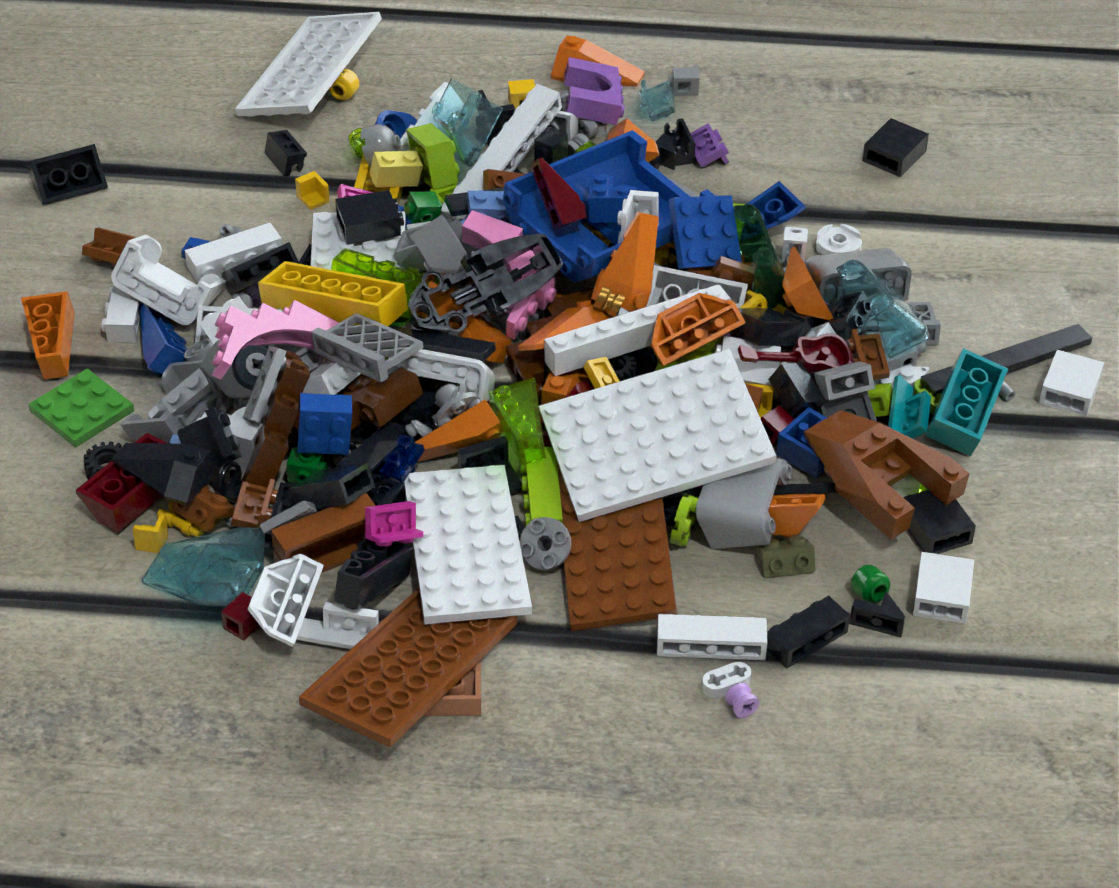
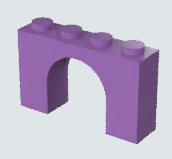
M568 57L564 72V86L570 87L565 105L566 112L572 113L578 118L617 125L618 119L623 117L625 105H622L624 95H622L623 86L621 85L622 76L619 75L618 67Z

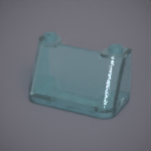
M849 260L843 265L836 267L845 296L863 291L871 302L872 314L870 317L874 315L876 317L884 343V352L889 359L926 341L929 336L926 324L891 285L857 260Z

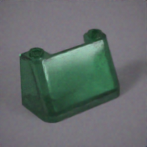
M751 204L734 206L740 254L744 257L745 263L753 262L755 265L751 291L765 297L767 308H775L778 304L786 307V302L782 296L786 293L782 286L786 269L760 211Z

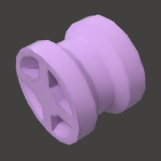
M746 683L734 685L725 695L728 705L733 706V712L739 718L751 715L759 707L760 702L758 698L751 694V689Z

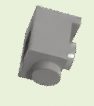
M693 65V68H672V74L668 75V87H672L673 96L699 95L700 77L698 66Z

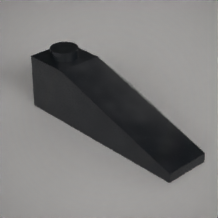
M125 443L112 458V463L131 476H137L143 480V484L148 488L153 487L159 492V496L184 506H188L214 474L210 450L190 444Z

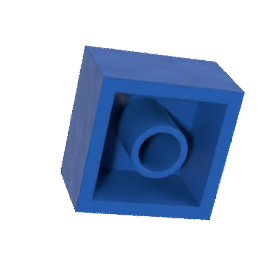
M300 393L297 437L298 453L349 455L352 395Z

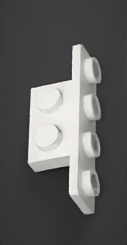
M326 602L323 608V621L304 618L296 640L352 649L379 624L378 611L365 608L353 610L344 607L342 604Z

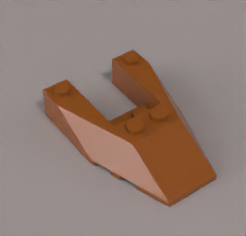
M840 410L804 431L803 435L816 457L819 456L824 464V471L834 481L836 491L890 540L910 528L915 509L890 487L891 485L910 474L945 505L959 498L965 492L970 473L956 461L879 422Z

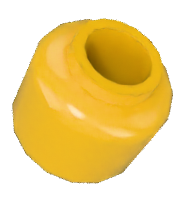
M343 69L329 88V91L338 100H348L358 91L360 86L359 79L353 71Z

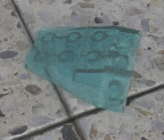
M241 527L166 543L141 581L144 585L197 605L228 606L242 592L248 595L264 569L265 534L261 528Z

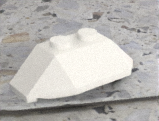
M298 554L292 558L264 567L248 606V611L268 636L291 647L294 646L322 572L323 564Z

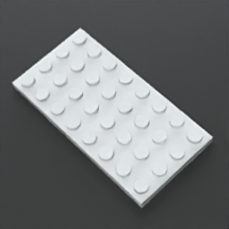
M368 12L308 17L235 108L237 116L254 117L258 115L272 116L277 114L311 113L381 21L380 13Z
M505 465L403 474L406 501L416 503V529L423 531V537L414 538L412 543L424 624L532 614V604Z

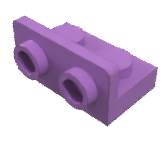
M708 123L691 132L696 144L695 156L701 168L720 157L725 165L729 163L726 157L729 151L724 142L719 143L723 139L717 129L712 130Z

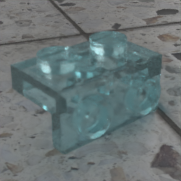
M646 80L641 81L642 89L639 90L643 102L640 105L645 115L648 114L651 121L668 117L676 112L673 86L670 80L652 88L649 87Z

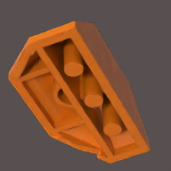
M698 293L657 314L651 347L663 367L716 341L746 322L734 301Z
M825 494L773 495L768 510L770 517L774 519L776 525L775 532L772 535H782L783 537L798 535L821 508L825 501Z

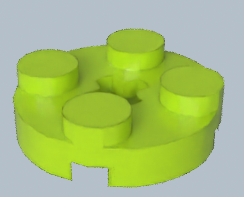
M684 494L674 520L676 521V530L672 529L671 544L687 547L691 534L689 532L690 527L695 524L697 518L696 505L699 498Z

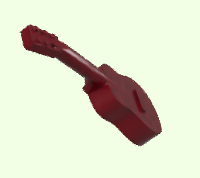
M832 333L822 334L814 338L800 337L794 345L792 352L756 351L740 345L737 349L742 361L757 363V361L803 363L808 373H816L853 363L852 352L847 342L842 337Z

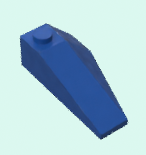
M142 303L140 305L143 357L148 364L147 368L156 375L163 374L170 363L186 362L184 353L188 350L185 346L187 341L174 331L175 327L162 313Z

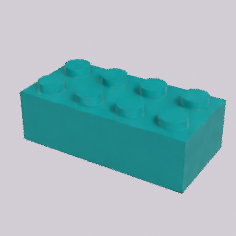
M963 348L952 367L925 436L971 456L981 441L1008 368Z

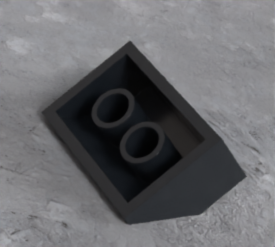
M95 144L31 160L27 164L33 187L42 205L108 187Z

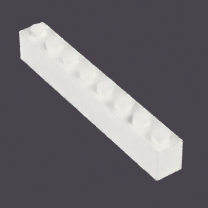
M536 84L532 91L528 92L523 103L515 109L510 120L504 123L497 137L492 139L487 150L479 156L477 163L467 172L461 184L456 186L453 194L465 193L468 190H483V170L494 169L513 172L534 145V139L544 132L562 108L560 93ZM444 202L442 205L441 215L445 219L452 218V221L458 218L461 222L467 216L452 217L446 203Z
M718 284L544 339L545 363L553 374L557 376L582 368L587 360L601 357L610 359L651 346L657 314L698 293L715 296L724 300H730V297Z

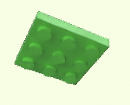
M85 369L28 404L31 413L75 448L134 412V404L89 369Z

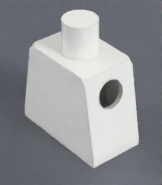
M785 227L780 278H784L790 250L794 246L805 263L808 229Z

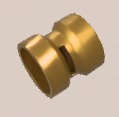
M603 286L593 307L598 310L603 309L607 311L609 316L615 317L625 296L619 293L614 294L610 288Z

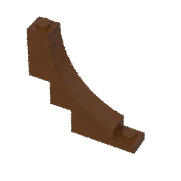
M594 288L554 298L553 302H549L544 309L545 318L527 323L525 328L526 340L566 309L576 307V302L591 300V304H594L596 300L591 299ZM523 342L506 346L507 364L528 403L539 409L548 366L545 363L544 348L519 351L518 346Z

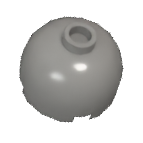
M376 124L363 127L361 130V139L365 138L366 144L362 146V150L370 167L374 152L399 151L401 147L399 136L395 135L387 126Z

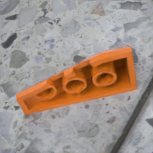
M639 211L636 213L623 234L624 240L620 247L612 252L610 255L612 259L607 268L602 269L599 273L591 299L596 300L603 286L611 289L612 293H619L625 296L620 308L622 307L632 312L647 306L652 288L658 216Z
M794 246L790 250L782 284L786 292L782 295L788 307L793 306L799 314L825 320L833 319L812 276Z
M591 300L576 302V307L566 309L518 346L519 351L544 348V339L613 317L609 316L607 311L603 309L598 310L594 308Z
M483 400L399 451L404 463L409 465L458 452L457 449L498 438L504 430L487 401Z

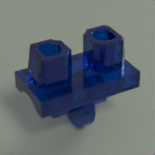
M406 435L399 436L396 441L397 447L395 450L388 453L384 458L385 464L380 470L381 477H391L403 483L409 473L416 472L414 466L425 451L424 445L415 443L413 437Z

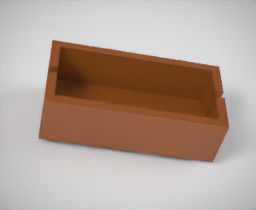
M366 493L347 505L329 507L272 529L274 562L276 563L302 554L323 564L321 573L343 565L347 559L351 558L353 550L358 549L359 542L364 540L365 507L375 506V504Z

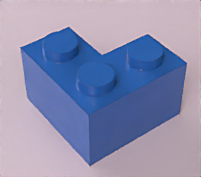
M606 174L590 176L589 223H618V213L622 211L623 200L627 199L630 190H636V187L628 185L614 187L613 176Z
M808 407L778 434L776 455L817 479L824 472V464L819 456L816 457L803 434L805 430L827 417Z

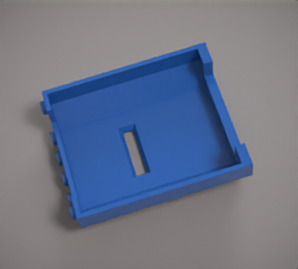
M632 130L550 164L584 203L587 217L580 222L557 230L553 229L532 172L504 184L503 203L512 225L523 228V236L545 234L563 262L564 266L560 269L561 273L575 283L599 274L602 269H606L612 259L610 255L614 250H618L621 243L618 244L621 225H618V223H589L590 176L606 174L613 176L614 187L628 185L636 187V191L658 192L659 226L657 229L656 248L674 240L668 200L675 197L691 196L645 160L647 141ZM708 189L700 192V196H715ZM587 221L615 246L609 248L581 223Z

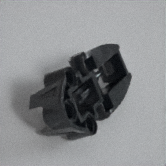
M545 234L513 237L467 253L460 261L464 270L453 275L448 273L443 276L435 270L424 273L421 283L416 287L408 303L411 311V325L422 331L462 337L467 320L487 313L490 314L492 319H499L507 315L512 306L527 299L546 285L564 266L563 262ZM533 248L535 256L529 260L530 264L521 269L515 268L508 272L504 264ZM531 270L536 271V273L522 279V275ZM432 281L437 284V287L430 288L426 285V282ZM454 290L457 291L451 293L450 296L456 306L471 301L463 305L461 310L457 312L452 310L442 316L438 315L431 302ZM424 312L428 317L420 319L416 314ZM455 322L459 324L460 329H452L449 323Z

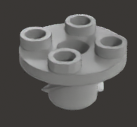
M448 384L440 388L435 395L437 400L435 404L440 407L434 418L437 426L444 425L480 403L481 400L475 392L461 394L459 392L460 386L456 387L454 384Z
M541 517L533 519L521 534L520 547L522 556L528 564L537 569L550 570L560 566L567 559L571 550V537L568 529L563 523L554 518Z

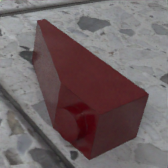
M539 158L530 164L554 230L578 223L587 217L586 207L580 200L579 195L543 158Z

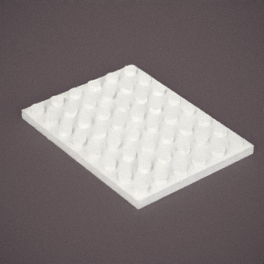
M730 349L539 406L579 522L777 463L775 451Z

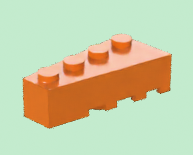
M430 281L428 287L436 288L437 284ZM453 291L431 301L439 316L452 310L457 312L467 303L456 306L450 296ZM424 312L417 313V317L419 315L423 319L428 317ZM481 314L467 320L462 336L495 342L496 350L486 360L498 363L504 362L507 355L506 346L512 342L492 323L487 322ZM455 322L449 323L452 329H460L459 324Z
M68 291L21 297L35 356L43 378L52 379L68 376L75 311Z

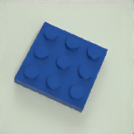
M732 195L675 197L668 200L678 269L714 267L720 256L742 263Z

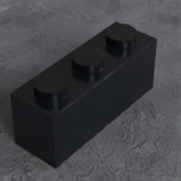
M290 242L222 272L221 275L226 280L225 284L231 295L258 283L284 261L298 264L299 261Z
M828 595L820 601L813 602L805 610L794 613L781 624L772 626L767 631L766 650L787 669L848 633L850 614Z

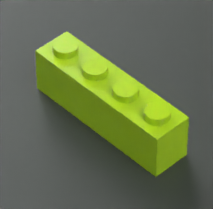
M553 447L525 448V458H520V471L526 474V476H522V492L527 491V494H523L524 510H529V513H525V527L533 519L541 517L554 518L563 523L557 460Z

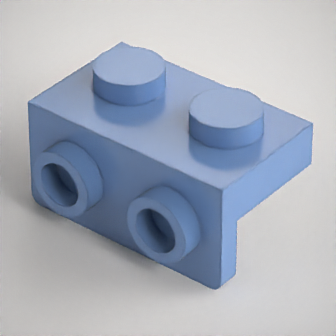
M468 190L467 204L469 214L473 210L512 224L503 203L504 191Z

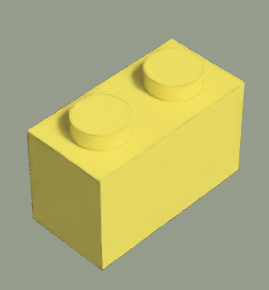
M417 151L374 152L369 173L375 187L418 186L423 164Z

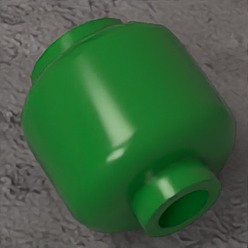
M869 564L860 567L851 579L853 592L865 602L872 604L882 601L885 592L889 593L891 583L889 577L874 565Z

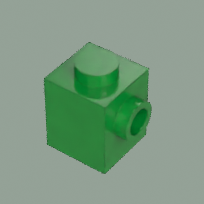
M435 191L410 192L404 204L405 214L408 216L411 224L433 221L439 217L442 209V204Z

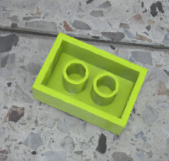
M432 123L406 129L409 150L417 151L423 164L420 178L432 189L458 183L457 175L460 174V169L454 159V154H456L454 141L449 139L446 134L442 133Z

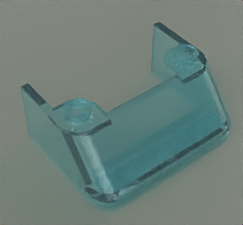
M451 78L440 101L434 104L431 113L434 114L433 119L436 127L454 141L456 146L454 157L461 163L471 167L479 157L503 108L482 98V93Z

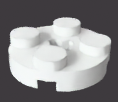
M833 224L824 226L817 233L816 251L822 255L861 251V234L852 226L840 224V227L832 228Z

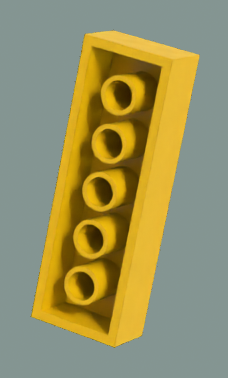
M284 261L258 282L261 303L276 310L279 308L283 310L284 307L289 308L295 300L338 323L358 313L385 326H389L408 310L405 284L298 263Z

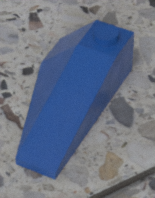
M778 181L745 204V216L740 240L789 221L806 209L805 205Z

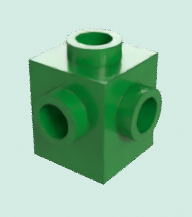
M293 447L286 464L288 482L299 483L319 470L327 469V463L324 462L323 454L298 453L297 447Z

